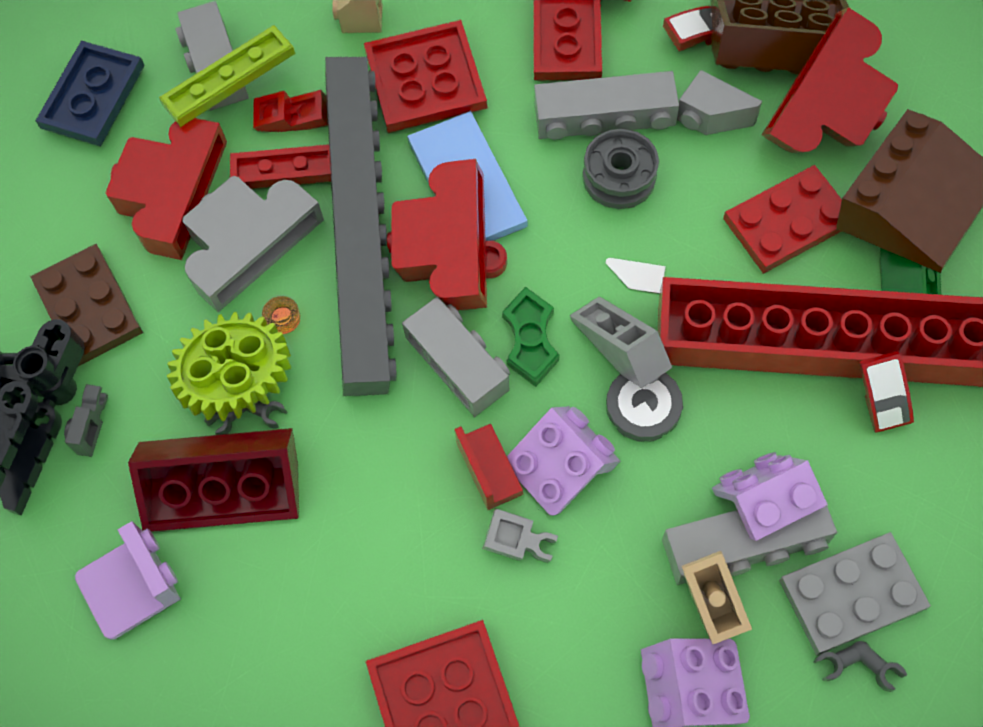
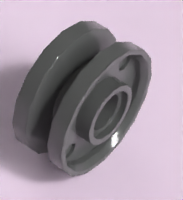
M608 130L596 136L587 146L584 157L582 177L585 189L595 201L603 206L616 209L635 207L646 201L653 192L659 166L657 149L647 137L632 130Z

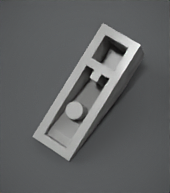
M600 296L570 315L572 322L617 371L641 389L657 381L662 374L672 368L658 331Z

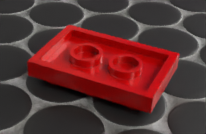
M534 0V80L602 78L600 0Z
M813 165L725 211L723 219L764 274L842 232L836 229L842 199L819 169Z

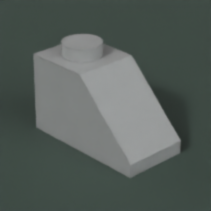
M700 70L679 99L677 120L688 129L697 130L705 135L751 127L757 121L762 101Z

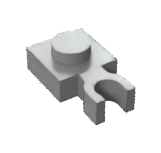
M495 509L482 549L518 561L523 559L526 550L531 552L536 559L549 563L553 555L543 553L540 550L539 543L545 540L554 544L558 536L547 532L540 534L531 533L533 520Z

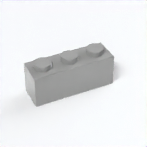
M216 1L177 12L181 26L175 29L182 48L188 46L189 52L184 53V57L190 73L200 72L233 51ZM244 86L210 108V111L249 99L246 87Z
M436 297L402 322L405 338L468 411L476 417L509 391L508 375H510V371L499 357L492 358L485 350V342L475 330L469 332L463 326V319L457 309L451 304L446 306Z

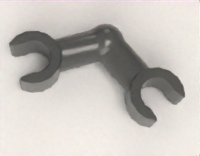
M258 401L255 403L256 412L253 413L262 417L268 427L277 429L279 428L278 424L269 419V414L274 410H279L286 414L287 411L280 402L271 401L266 405ZM242 409V413H244L245 411H249V409ZM216 412L210 420L205 418L204 422L210 426L220 417ZM234 412L228 413L223 425L215 432L216 435L228 434L231 431L232 422L237 418Z
M857 641L852 646L837 653L824 652L817 656L813 662L817 663L823 659L832 661L835 667L834 672L823 678L824 681H831L839 677L844 668L861 661L876 674V681L880 688L889 692L894 691L895 688L885 678V672L888 669L894 671L901 678L907 676L906 670L900 664L894 662L887 663L864 641Z

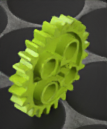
M233 312L230 320L227 321L220 314L218 315L217 323L213 325L206 319L204 320L205 329L200 331L192 327L191 332L194 337L191 339L180 338L184 348L172 350L176 360L167 363L171 371L167 375L171 384L170 388L184 409L189 407L194 416L202 412L206 420H210L216 412L221 421L226 420L229 412H234L237 419H240L242 409L248 408L249 411L255 413L256 402L260 401L266 405L270 403L267 398L268 392L280 393L276 382H287L288 378L285 370L291 369L288 359L291 353L283 333L278 332L274 323L268 325L263 316L255 321L252 313L246 314L243 320H240L237 312Z

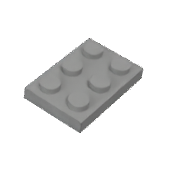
M891 532L782 576L779 580L816 656L931 607Z

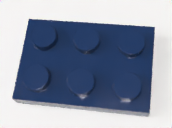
M81 40L36 118V123L40 129L101 146L145 66L142 58Z

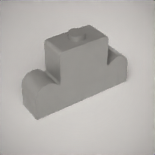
M237 176L230 177L214 192L205 195L200 203L183 217V223L191 238L203 249L192 253L185 263V272L197 293L217 312L221 311L324 221L318 201L301 186L290 180H282L273 184L268 190L267 199L263 200Z

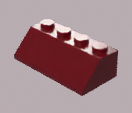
M293 428L138 442L128 461L142 531L147 528L153 532L299 518L298 459Z

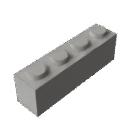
M673 71L534 84L535 112L539 139L550 138L556 140L576 135L594 136L615 129L633 131L647 128L664 129L668 126H676L679 101Z
M825 506L755 541L750 539L738 510L666 529L662 542L676 584L680 585L687 583L682 565L718 551L723 553L731 576H737L750 571V565L765 561L767 566H773L789 560V554L804 551L805 555H813L829 548L828 543L837 534V530L828 507Z

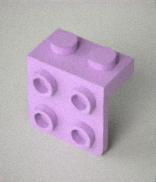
M551 407L507 456L519 482L549 515L560 514L597 474L611 472L621 462L613 453L615 448L611 442L600 434L596 435L588 427L589 420L575 407Z
M776 452L754 460L755 466L744 472L741 469H737L724 474L719 478L721 483L712 488L715 496L735 503L750 539L755 541L828 505L809 461L793 458L791 455L777 456Z
M132 521L118 529L124 544L78 570L75 574V580L103 635L110 640L117 639L181 600L174 587V584L178 582L176 575L166 561L161 563L156 554L160 547L155 537L148 528L142 531Z
M668 639L641 649L642 671L645 676L649 701L648 711L652 727L740 725L749 721L750 715L737 645L734 640L726 639L712 644L710 639Z

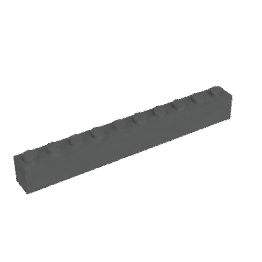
M325 57L343 396L388 394L390 381H396L395 358L389 359L388 346H394L393 324H386L385 312H391V291L384 290L383 279H389L388 257H381V246H386L387 234L386 224H379L378 214H384L383 192H377L376 183L382 182L381 161H375L374 152L380 151L379 130H372V122L377 121L378 117L377 100H370V92H375V71H368L367 57Z

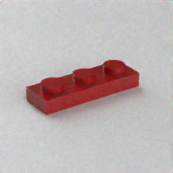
M329 144L230 153V177H239L251 189L271 187L276 182L282 180H290L298 185L331 182Z

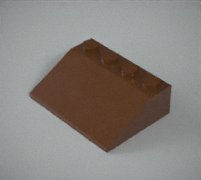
M711 0L713 29L711 38L715 63L728 69H737L739 66L753 67L762 72H770L773 69L788 70L793 74L799 75L837 12L848 8L849 5L846 0Z
M907 109L842 198L836 229L941 273L983 208V157L943 122Z

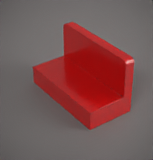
M491 423L467 434L464 433L462 426L454 429L457 446L487 510L523 495V489Z

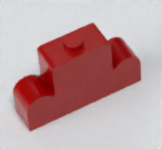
M849 7L837 12L761 135L791 153L814 150L821 142L823 137L822 131L847 147L863 145L872 129L874 131L877 130L887 116V112L884 110L898 90V84L864 62L865 58L874 55L881 46L882 34L879 28Z
M194 118L182 127L175 121L169 128L168 133L171 144L135 137L129 138L118 163L114 164L111 170V180L105 192L106 196L118 214L133 217V231L143 247L149 253L178 260L183 259L191 238L183 223V217L195 208L201 199L208 194L227 144L220 123Z
M476 158L445 162L433 168L429 175L428 182L435 195L434 197L402 200L392 204V232L387 233V247L391 254V264L405 282L429 280L430 289L446 306L451 304L457 311L487 308L484 174Z

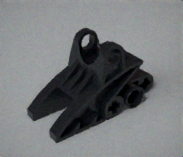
M54 319L42 325L32 346L25 347L18 353H2L0 351V498L6 510L21 516L32 493L30 487L34 488L42 471L41 462H46L54 444L52 438L56 439L61 428V415L54 407L55 405L68 403L73 399L77 390L76 381L73 379V376L84 354L85 345L81 337L62 320ZM38 396L44 398L42 402L38 401ZM45 415L49 418L47 424L41 423L39 426L35 424L37 418H44Z

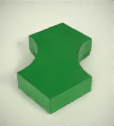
M524 287L502 312V318L507 321L515 335L514 348L508 356L507 366L536 387L557 364L560 355L549 343L546 335V327L554 313V307L530 289Z

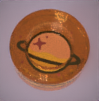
M274 297L264 305L262 310V316L265 317L267 325L274 323L278 332L283 334L292 332L300 323L301 314L296 302L289 297Z

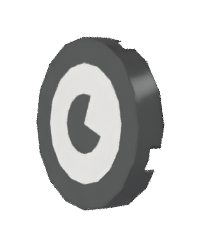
M666 372L657 381L646 385L642 389L620 374L612 382L607 393V415L623 436L636 441H655L662 438L669 431L671 432L677 426L683 410L682 393L676 381Z

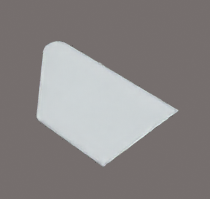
M615 258L606 259V264L629 289L660 294L666 266Z

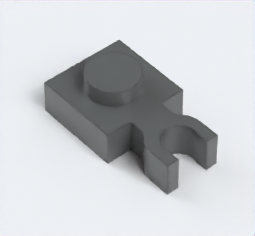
M86 384L81 407L76 406L73 417L66 423L64 430L65 443L77 455L93 456L103 423L99 417L108 398L107 393H101V386Z

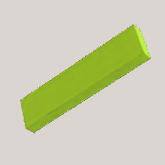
M273 25L160 96L159 99L177 124L182 127L295 54L294 47L278 28Z

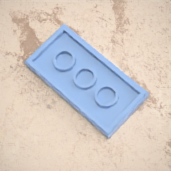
M471 111L407 136L408 143L427 182L431 171L439 164L476 158L484 174L486 241H494L528 227V221Z

